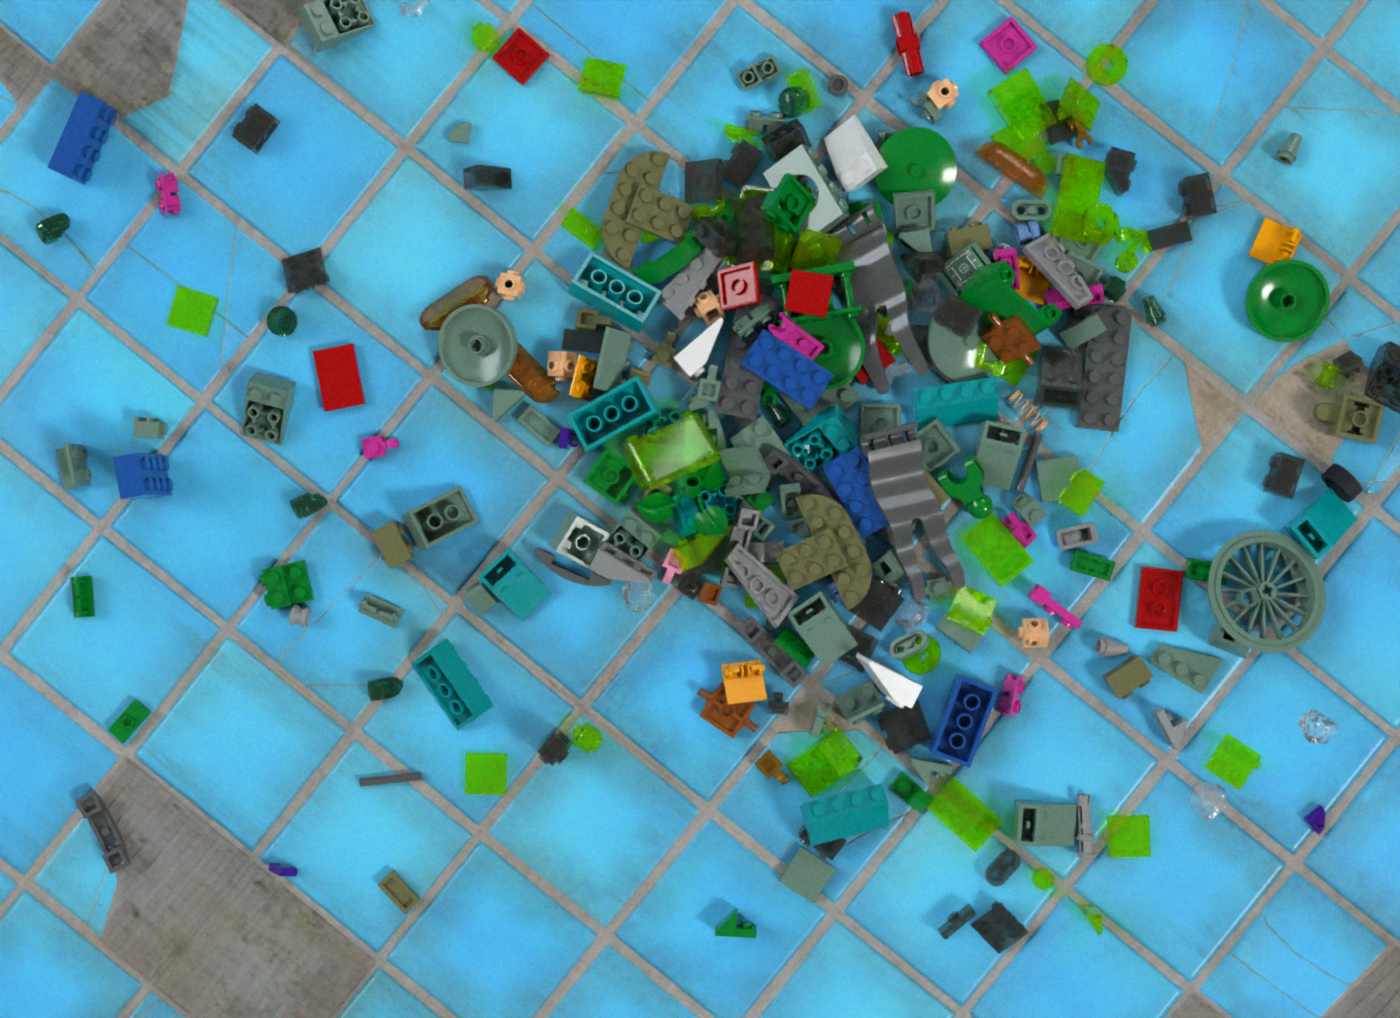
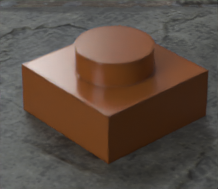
M704 581L698 601L716 606L722 586Z

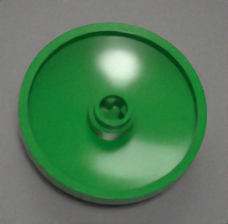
M924 127L905 128L888 137L878 150L888 167L875 176V181L881 194L891 204H893V193L934 189L935 205H937L951 191L957 175V161L952 147L939 133Z
M1295 259L1278 260L1263 267L1252 278L1245 294V312L1251 326L1262 336L1277 342H1294L1312 334L1325 319L1330 303L1328 284L1320 271L1306 262Z
M841 317L799 325L824 345V348L812 360L833 374L832 379L824 390L840 387L857 374L865 356V341L863 333L854 319Z

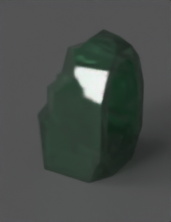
M61 213L41 220L36 224L35 228L42 242L48 245L58 241L63 236L64 231L70 227L71 220L67 214Z
M1118 276L1109 277L1102 285L1104 296L1112 302H1117L1126 292V281H1123Z
M307 492L291 500L290 504L299 519H303L327 506L328 500L319 493L312 495Z
M384 677L368 681V693L371 701L393 698L403 688V682L397 677Z

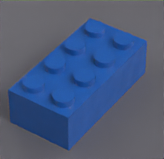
M80 92L47 168L85 185L86 181H89L92 176L94 163L100 158L102 145L108 140V131L117 119V110L104 101Z
M765 329L762 330L739 365L808 411L813 408L833 377L832 373Z
M860 445L823 465L826 474L862 538L888 525L884 514L873 497L868 479V460L862 453Z
M134 453L113 457L120 499L148 500L172 495L173 483L168 476L169 462L165 455Z
M956 674L928 748L930 753L970 768L999 690L963 675Z

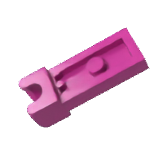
M1102 284L1087 286L1093 298L1086 305L1104 303ZM1057 289L1044 291L1046 304H1053L1061 311L1062 309L1073 308Z
M780 312L779 317L782 319V324L780 326L769 324L770 332L810 360H813L824 348V345L792 321L786 314Z
M1036 584L1027 597L1039 606L1045 605L1044 610L1053 617L1056 614L1062 618L1060 622L1067 628L1073 627L1078 629L1083 622L1050 598L1051 593Z

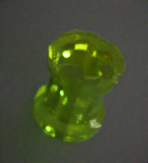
M1323 362V368L1314 382L1319 386L1331 389V383L1335 375L1340 372V369L1330 363Z

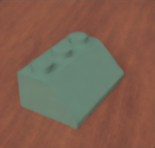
M606 326L593 384L595 390L607 393L626 382L623 376L625 371H629L631 361L627 359L628 353L633 351L635 343L631 333Z

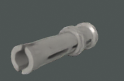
M1077 794L1079 833L1076 836V839L1079 840L1077 857L1093 858L1096 857V853L1093 851L1095 835L1092 833L1090 794Z

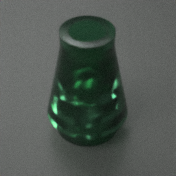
M1154 295L1142 299L1147 323H1150L1151 327L1158 326L1167 321L1165 317L1167 314L1159 305Z
M773 398L766 401L765 406L774 425L782 428L793 419L790 415L791 412L779 402L777 405H773Z

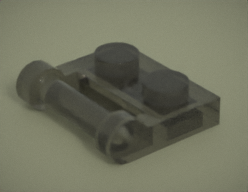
M845 623L858 643V646L852 650L871 658L880 640ZM847 653L839 658L853 665L862 673L865 670L857 658Z

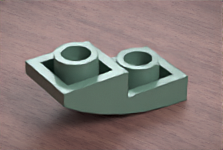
M772 54L760 62L753 63L737 72L736 76L744 91L747 92L778 77L783 72L775 56Z
M1094 311L1078 323L1075 320L1058 331V333L1070 349L1091 340L1107 329Z
M707 408L701 414L700 421L701 426H704V431H712L709 437L710 446H713V451L726 449L721 423L714 410Z
M949 611L946 612L936 626L938 631L951 638L954 644L970 654L982 639L978 632Z

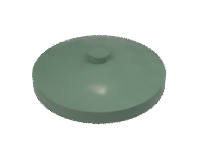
M961 300L952 301L935 313L928 325L925 343L928 357L934 368L951 380L964 382L984 378L996 368L1001 359L982 338L983 331L989 328L962 305Z
M485 304L465 305L453 311L444 321L438 337L439 356L447 372L458 382L472 387L492 385L503 379L514 365L517 356L516 333L511 322L498 309Z

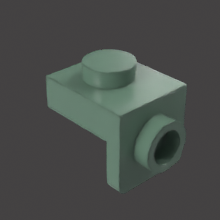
M1026 492L1018 496L1010 505L1031 528L1047 515L1039 503Z

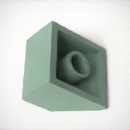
M569 509L549 545L556 552L589 569L598 549L606 542L610 533L586 517Z

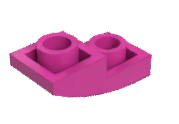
M1016 248L995 249L996 262L1004 260L1014 270L1015 279L1010 287L1012 289H1020Z

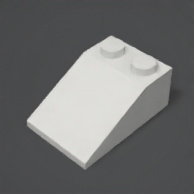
M853 115L824 138L835 174L846 192L858 190L888 167L856 115Z
M722 317L674 357V361L690 380L693 377L698 379L705 372L704 368L708 363L724 324Z
M857 652V659L879 690L886 694L885 699L900 708L907 706L912 709L923 686L909 677Z

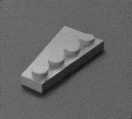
M1052 230L1024 246L1022 252L1072 307L1077 310L1091 302L1093 295L1082 276L1077 275L1074 270L1075 265L1073 261L1067 258L1064 253L1066 250L1063 244L1058 243L1056 239L1057 234Z
M713 239L662 290L658 301L682 321L685 317V310L688 306L691 307L696 301L694 297L700 289L703 290L705 288L707 278L710 274L715 273L728 252Z
M738 543L732 548L724 561L775 629L783 621L799 596Z

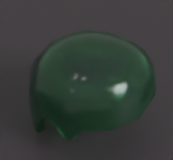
M801 86L787 87L778 96L777 107L782 115L788 119L802 116L803 112L810 106V96L806 89Z
M277 306L269 311L267 326L277 336H288L297 328L298 317L290 307Z

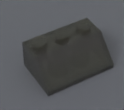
M767 193L747 197L735 211V266L752 261L758 263L775 259V222L766 219L763 216L764 211L760 208L767 197Z

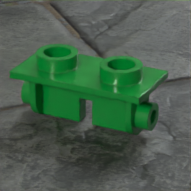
M92 576L71 577L74 618L95 616Z

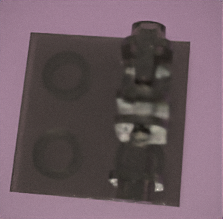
M321 248L282 259L288 293L298 294L300 291L310 290V286L314 289L316 288L315 285H326L330 281L328 273L326 274Z
M995 901L991 905L992 909L974 921L971 926L1000 954L1029 932L1003 906L1002 902Z

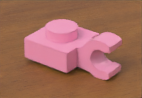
M670 548L662 565L667 568L662 582L669 585L675 572L681 575L689 556Z

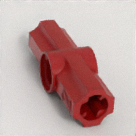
M909 11L899 12L891 17L897 37L896 47L899 56H902L907 77H914L925 71L920 55V42L917 33L914 32Z

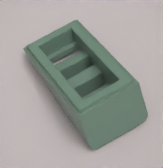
M744 500L739 505V509L740 507L754 509ZM760 514L761 522L757 525L756 531L752 533L761 541H764L776 525ZM766 523L768 526L762 534H759L758 531Z

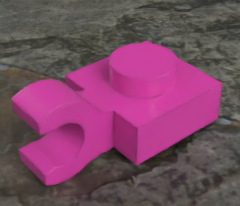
M382 435L361 439L365 459L387 456L386 449L400 447L398 439L384 441Z
M1014 512L1010 513L1008 518L1004 517L1001 520V524L1005 528L1013 530L1010 534L1023 549L1029 546L1037 537L1025 520L1020 522Z

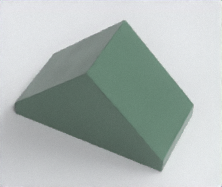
M929 229L903 232L896 238L897 241L927 264L933 259Z
M494 389L492 419L498 422L523 400L527 394L519 390Z

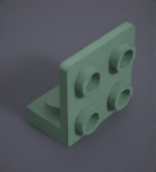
M67 443L64 444V448L56 449L64 489L90 485L92 474L91 470L87 467L86 459L88 455L83 445Z
M756 445L721 449L719 451L721 460L730 476L724 490L727 497L765 492L771 476Z
M871 679L834 697L847 723H852L853 725L864 720L863 717L870 713L873 716L882 712V707L886 706Z

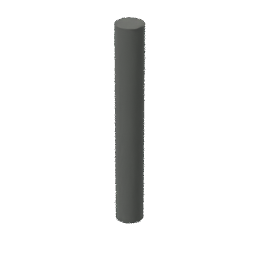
M1035 432L1015 491L1021 493L1024 491L1043 437L1040 433Z
M421 772L360 778L359 784L362 787L422 780Z

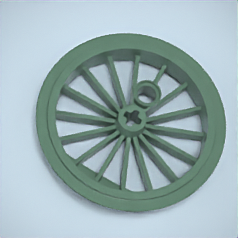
M1254 530L1239 534L1221 547L1210 567L1207 594L1211 611L1223 630L1244 646L1266 653L1289 651L1305 643L1320 625L1326 603L1324 581L1314 559L1293 539L1268 530ZM1246 546H1257L1258 574ZM1264 547L1273 549L1274 553L1264 576ZM1238 549L1242 553L1250 575L1232 557ZM1280 555L1285 567L1270 581ZM1227 561L1247 582L1223 571ZM1288 570L1292 581L1275 586L1274 583ZM1224 577L1246 589L1221 588V578ZM1294 584L1297 593L1277 592V589ZM1221 592L1237 593L1235 601L1224 605ZM1244 594L1248 596L1247 599H1249V603H1246L1244 601ZM1277 597L1299 598L1303 610ZM1237 604L1242 610L1232 619L1226 608ZM1278 605L1302 616L1299 625L1296 626ZM1253 606L1246 628L1243 630L1236 622ZM1258 610L1260 638L1250 634ZM1274 612L1292 630V633L1285 638ZM1266 613L1277 640H1267Z

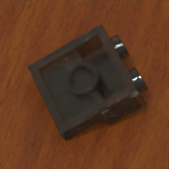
M875 575L872 577L865 597L849 611L881 632L891 616L895 614L902 604L904 598L901 597L903 592L894 586L891 589L884 585L886 581Z
M918 700L915 701L912 709L904 706V708L896 707L879 713L881 719H878L881 731H886L888 738L884 740L888 751L892 750L896 754L913 748L920 743L932 740Z

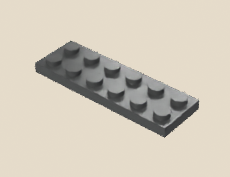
M760 294L761 303L736 309L733 326H735V322L745 315L752 320L753 317L749 312L760 304L764 305L765 303L774 312L775 319L771 324L775 325L780 298ZM768 326L761 328L751 339H746L741 342L739 335L732 328L715 412L756 420L764 381L739 365L762 330L765 329L770 332Z
M1091 305L1089 315L1095 311L1107 330L1086 342L1076 428L1119 432L1133 310Z

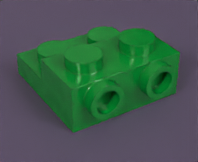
M786 173L776 190L769 191L760 208L764 211L763 216L766 219L777 224L776 229L783 234L797 233L815 198L791 173Z
M606 448L583 482L617 505L619 502L622 504L629 496L627 490L631 485L635 487L641 477L639 476V470Z
M306 560L262 570L263 574H260V582L262 586H266L267 594L264 595L266 605L271 607V610L315 600Z

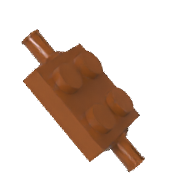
M995 312L990 313L988 319L993 323V326L983 331L982 338L1005 365L1014 360L1022 359L1028 367L1032 366L1035 360L1029 354L1039 350L1041 343L1018 315L1007 320H1000Z
M723 681L711 694L702 687L697 692V695L706 700L705 707L699 716L731 738H734L737 732L744 726L753 733L759 727V725L749 720L750 713L756 704L754 702L727 705Z

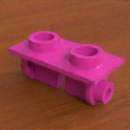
M160 172L155 180L156 189L161 193V199H158L159 211H163L164 217L167 216L168 212H171V215H179L181 210L179 195L171 196V192H178L177 177L174 176V173H167L166 177H163V172Z
M1008 673L1007 677L1004 678L1002 691L1009 692L1010 694L1009 696L1001 695L999 709L1000 714L1008 715L1010 712V717H1014L1021 710L1022 702L1019 699L1020 694L1024 692L1025 681H1023L1024 676H1017V679H1015V674Z

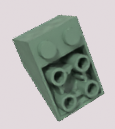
M317 0L304 4L298 15L316 52L335 47L376 26L364 0Z
M256 372L248 381L242 436L281 446L294 401L296 382Z
M988 420L982 421L975 451V457L985 470L982 484L1006 490L1010 489L1022 451L1026 429Z
M637 501L611 532L606 542L641 562L669 526L664 522L656 523L644 518L636 508V504L639 503Z
M822 591L787 613L796 630L823 667L828 666L858 646L857 641L827 594Z
M1015 799L1012 840L1016 845L1024 846L1074 845L1077 804Z

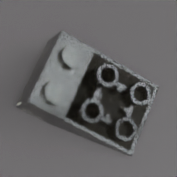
M1389 341L1379 346L1370 364L1364 395L1400 414V346Z
M1042 345L1034 407L1068 411L1080 410L1083 389V350Z

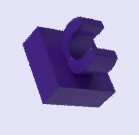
M561 428L559 448L569 449V445L571 447H578L579 444L571 442L572 436H577L576 432L570 433L569 428Z

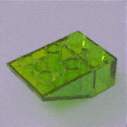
M1027 68L986 92L996 111L1020 143L1057 122Z
M993 513L960 537L999 587L1004 586L1034 562L1022 545Z
M732 525L728 526L726 533L720 536H707L699 533L694 536L695 540L688 542L687 539L675 543L676 547L672 551L680 571L684 572L701 565L733 528Z
M839 726L823 735L786 766L810 797H813L856 769L863 757Z
M954 776L926 806L975 852L1003 822L999 816Z

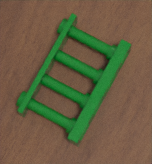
M854 261L800 270L831 275L842 279L847 308L834 310L831 293L826 318L809 315L793 317L791 312H785L784 309L792 272L771 276L774 288H778L781 292L784 314L798 325L841 317L854 319L859 317L858 314H862L861 306H855L850 280L852 274H856ZM778 320L779 326L782 324V320Z

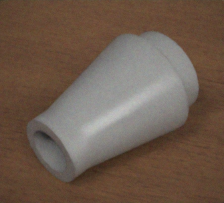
M1102 637L1097 639L1095 651L1101 657L1125 656L1128 652V645Z

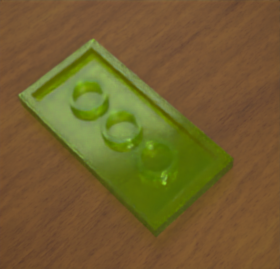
M1069 153L1065 154L1050 236L1090 244L1106 166L1105 162Z

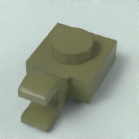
M578 309L576 330L596 332L597 327L604 330L606 326L612 328V318L600 317L599 310Z
M668 331L665 343L657 344L651 362L671 369L677 353V349L672 348L676 333Z

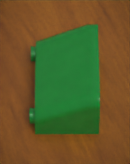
M1004 260L977 267L961 292L960 300L962 305L988 328L993 326V323L988 319V315L992 312H995L1000 320H1007L1018 315L1034 336L1059 320L1063 312L1055 305H1043L1038 311L1010 287L1014 282L1015 273L1012 267Z

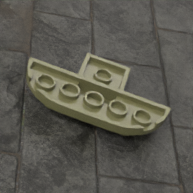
M650 151L635 156L622 168L603 215L601 237L609 256L625 269L630 267L642 231L678 245L684 240L683 235L687 233L696 207L657 191L670 157L668 153Z
M821 494L798 496L795 499L813 536L774 553L792 591L831 574L847 610H850L862 601L872 581V564L849 513L839 502Z

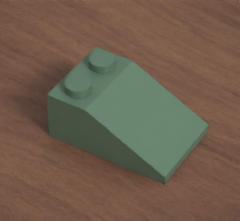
M763 415L729 439L734 448L756 445L762 458L774 447L791 456ZM768 469L771 478L766 489L783 476L779 473L775 475Z
M461 485L402 515L420 552L479 522Z

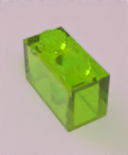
M1086 469L1076 470L1070 478L1071 484L1068 488H1064L1058 497L1060 499L1058 504L1078 517L1084 516L1105 484L1103 480Z

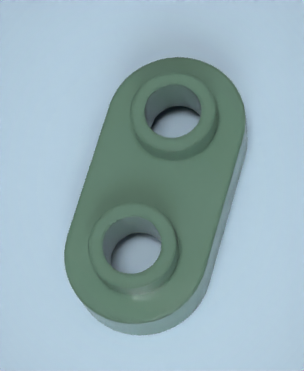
M1020 199L1015 201L1010 208L1011 216L1017 221L1036 220L1037 222H1043L1052 215L1053 211L1052 205L1046 200ZM1017 208H1022L1024 213L1019 214ZM1038 208L1044 210L1043 215L1038 214Z
M920 629L913 630L891 643L889 648L890 654L897 660H905L925 650L930 642L929 636Z

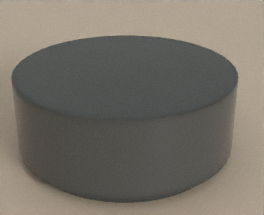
M834 75L828 82V91L835 97L843 96L847 92L848 81L842 75Z

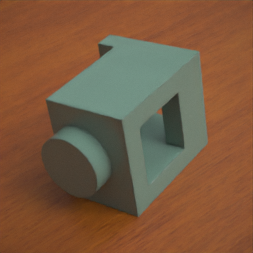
M135 417L133 437L164 439L168 431L167 423L158 422L159 418L146 417L145 421L143 417Z

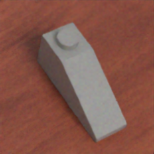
M605 542L598 549L589 567L597 575L603 576L606 579L651 584L658 575V572L608 542Z

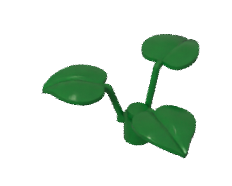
M718 458L709 459L691 471L690 475L685 478L684 487L680 488V493L674 503H672L669 495L663 492H656L646 496L641 502L636 504L638 512L652 522L661 523L668 521L673 517L672 508L676 507L685 493L689 498H697L700 510L702 511L694 516V528L699 533L707 536L725 534L728 529L726 513L716 505H711L705 510L701 499L702 488L706 491H714L720 488L724 482V475Z

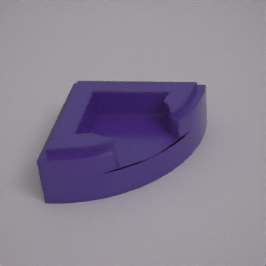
M1318 805L1304 817L1317 834H1320L1325 827V810L1321 805Z
M270 863L268 869L278 876H297L298 872L297 868L293 866L281 867L280 863Z

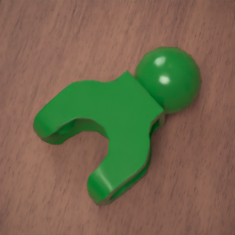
M970 455L965 459L964 466L968 474L966 478H957L948 469L938 472V480L944 491L950 497L960 499L964 505L967 504L971 516L977 519H984L992 513V499L984 494L985 489L982 485L985 470L974 455Z

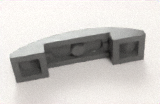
M774 447L763 457L766 467L775 475L779 473L791 484L800 483L801 492L804 495L821 494L835 500L829 490L810 470L784 451Z
M740 507L732 524L725 547L720 576L721 586L740 589L741 582L724 559L738 543L748 550L752 532L756 531L761 514L760 510Z
M538 547L534 551L541 562L551 571L574 583L588 586H606L612 582V580L599 576L595 572L588 579L554 564L556 555Z
M752 615L737 629L793 688L808 675L796 660L774 643V637Z
M92 791L77 799L76 803L83 818L88 819L104 852L102 857L110 873L113 874L128 866L130 860L124 840L111 813L99 795Z

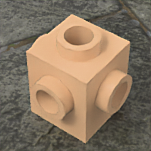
M946 78L943 81L940 79L935 81L930 86L931 90L926 93V98L931 100L938 111H941L943 108L948 110L957 103L955 100L959 95V90L953 81L950 82Z
M507 270L506 273H501L500 277L496 278L495 289L502 296L501 299L514 301V298L520 299L521 294H524L526 282H523L524 279L518 276L519 272ZM507 281H512L513 285L511 288L506 287Z
M711 289L695 297L696 301L694 303L696 307L693 310L698 319L703 318L707 326L715 323L720 317H726L721 310L720 296H715Z
M548 351L547 376L555 377V381L565 382L568 381V378H573L577 364V353Z
M1022 618L1021 627H1018L1017 635L1018 639L1022 640L1023 648L1048 647L1050 631L1047 618Z

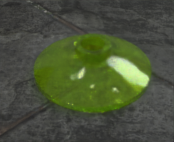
M929 636L930 642L925 650L902 660L908 671L917 675H923L931 672L938 665L941 658V648L933 637ZM927 654L926 657L922 660V655Z

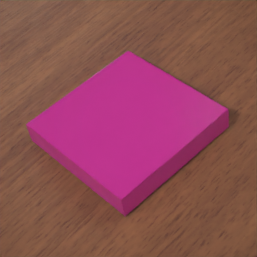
M1012 16L979 43L1004 75L1038 48Z

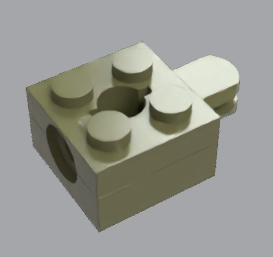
M1341 394L1336 395L1334 404L1327 402L1317 404L1313 409V417L1319 422L1329 424L1328 436L1366 445L1376 444L1385 403Z

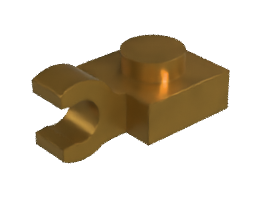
M1078 110L1070 113L1066 118V125L1068 130L1077 136L1075 145L1080 150L1083 148L1081 139H1085L1088 145L1093 140L1087 133V127Z
M770 749L754 763L768 779L774 775L782 785L789 780L780 770L783 763Z

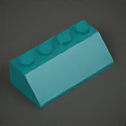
M591 251L571 281L568 294L635 332L640 333L659 300L662 291Z
M637 375L573 411L567 417L585 451L593 452L662 412L652 393Z
M996 377L911 390L915 421L918 422L917 431L924 428L937 417L944 427L998 419L999 396Z
M445 639L411 663L457 731L494 706L489 696L485 694L478 680L469 671L466 663L460 658L448 639Z
M883 783L806 802L800 806L811 846L889 826L888 800Z

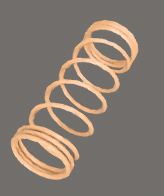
M1017 390L1007 399V401L1011 403L1017 396L1021 395L1018 401L1014 404L1013 408L1023 403L1024 401H1027L1023 408L1019 411V414L1033 406L1031 411L1025 417V420L1031 417L1032 415L1038 413V415L1030 424V426L1044 419L1043 422L1035 429L1037 433L1040 432L1049 424V421L1045 420V417L1035 421L1038 418L1040 411H1037L1030 415V413L1034 409V405H1031L1024 409L1028 403V399H1025L1018 403L1019 400L1022 398L1023 393H1020L1021 391Z

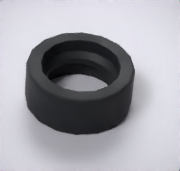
M1334 463L1321 475L1327 487L1332 488L1338 497L1346 502H1351L1362 492V487L1356 478L1338 464Z

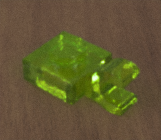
M726 124L724 136L728 140L733 142L746 140L750 147H757V143L752 142L750 138L752 136L759 137L760 133L758 131H748L746 128Z

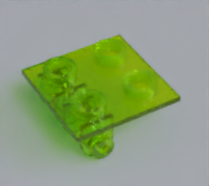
M586 57L578 87L579 92H583L584 95H594L595 93V97L601 94V98H604V95H606V98L620 99V90L626 65Z
M1070 77L1059 103L1060 108L1056 112L1057 117L1063 120L1068 116H1072L1088 131H1091L1100 101Z
M964 586L961 589H957L947 619L985 636L987 627L989 628L992 624L991 616L997 600Z
M1226 734L1204 768L1240 790L1254 768L1258 769L1261 766L1259 760L1262 756L1229 734Z

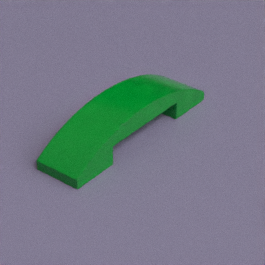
M699 223L683 235L685 240L654 262L649 259L634 269L633 272L637 278L651 285L671 276L692 261L710 241L702 225Z

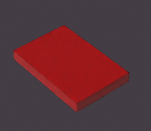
M354 344L313 351L324 411L328 412L366 404Z
M1141 567L1135 628L1177 632L1183 571Z

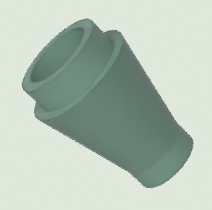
M1297 133L1290 134L1289 138L1277 151L1276 159L1278 162L1284 165H1291L1292 162L1296 161L1302 140L1301 135Z

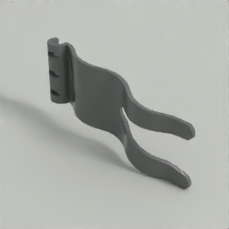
M872 203L841 221L823 234L822 237L827 247L833 251L836 264L854 261L856 274H852L850 280L854 304L862 308V314H858L859 317L855 318V322L860 327L865 341V356L862 364L877 393L886 394L889 391V385L877 347L876 332L879 306H886L894 337L916 372L920 375L925 374L929 367L910 327L906 289L891 253L885 225L882 219L877 216L875 212L876 206ZM865 214L868 215L870 221L872 222L871 225L867 223L864 217ZM849 223H851L856 233L853 234L848 227ZM833 232H835V235H836V237L838 238V240H839L840 242L837 243V242L833 239V237H832V233H833Z
M912 422L863 434L860 436V447L868 460V479L873 497L888 522L893 546L909 580L912 596L917 600H922L925 598L926 593L923 574L918 565L912 542V521L914 519L920 520L925 536L932 550L947 570L953 587L961 589L965 586L966 582L962 565L947 535L942 509L924 475L921 439H918L915 435V428H918V422ZM903 431H905L906 439L908 442L904 440ZM886 435H888L889 443L891 446H889L886 442ZM869 439H871L873 450L870 449Z

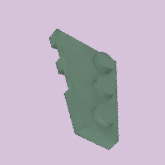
M1158 644L1147 662L1202 694L1223 659Z

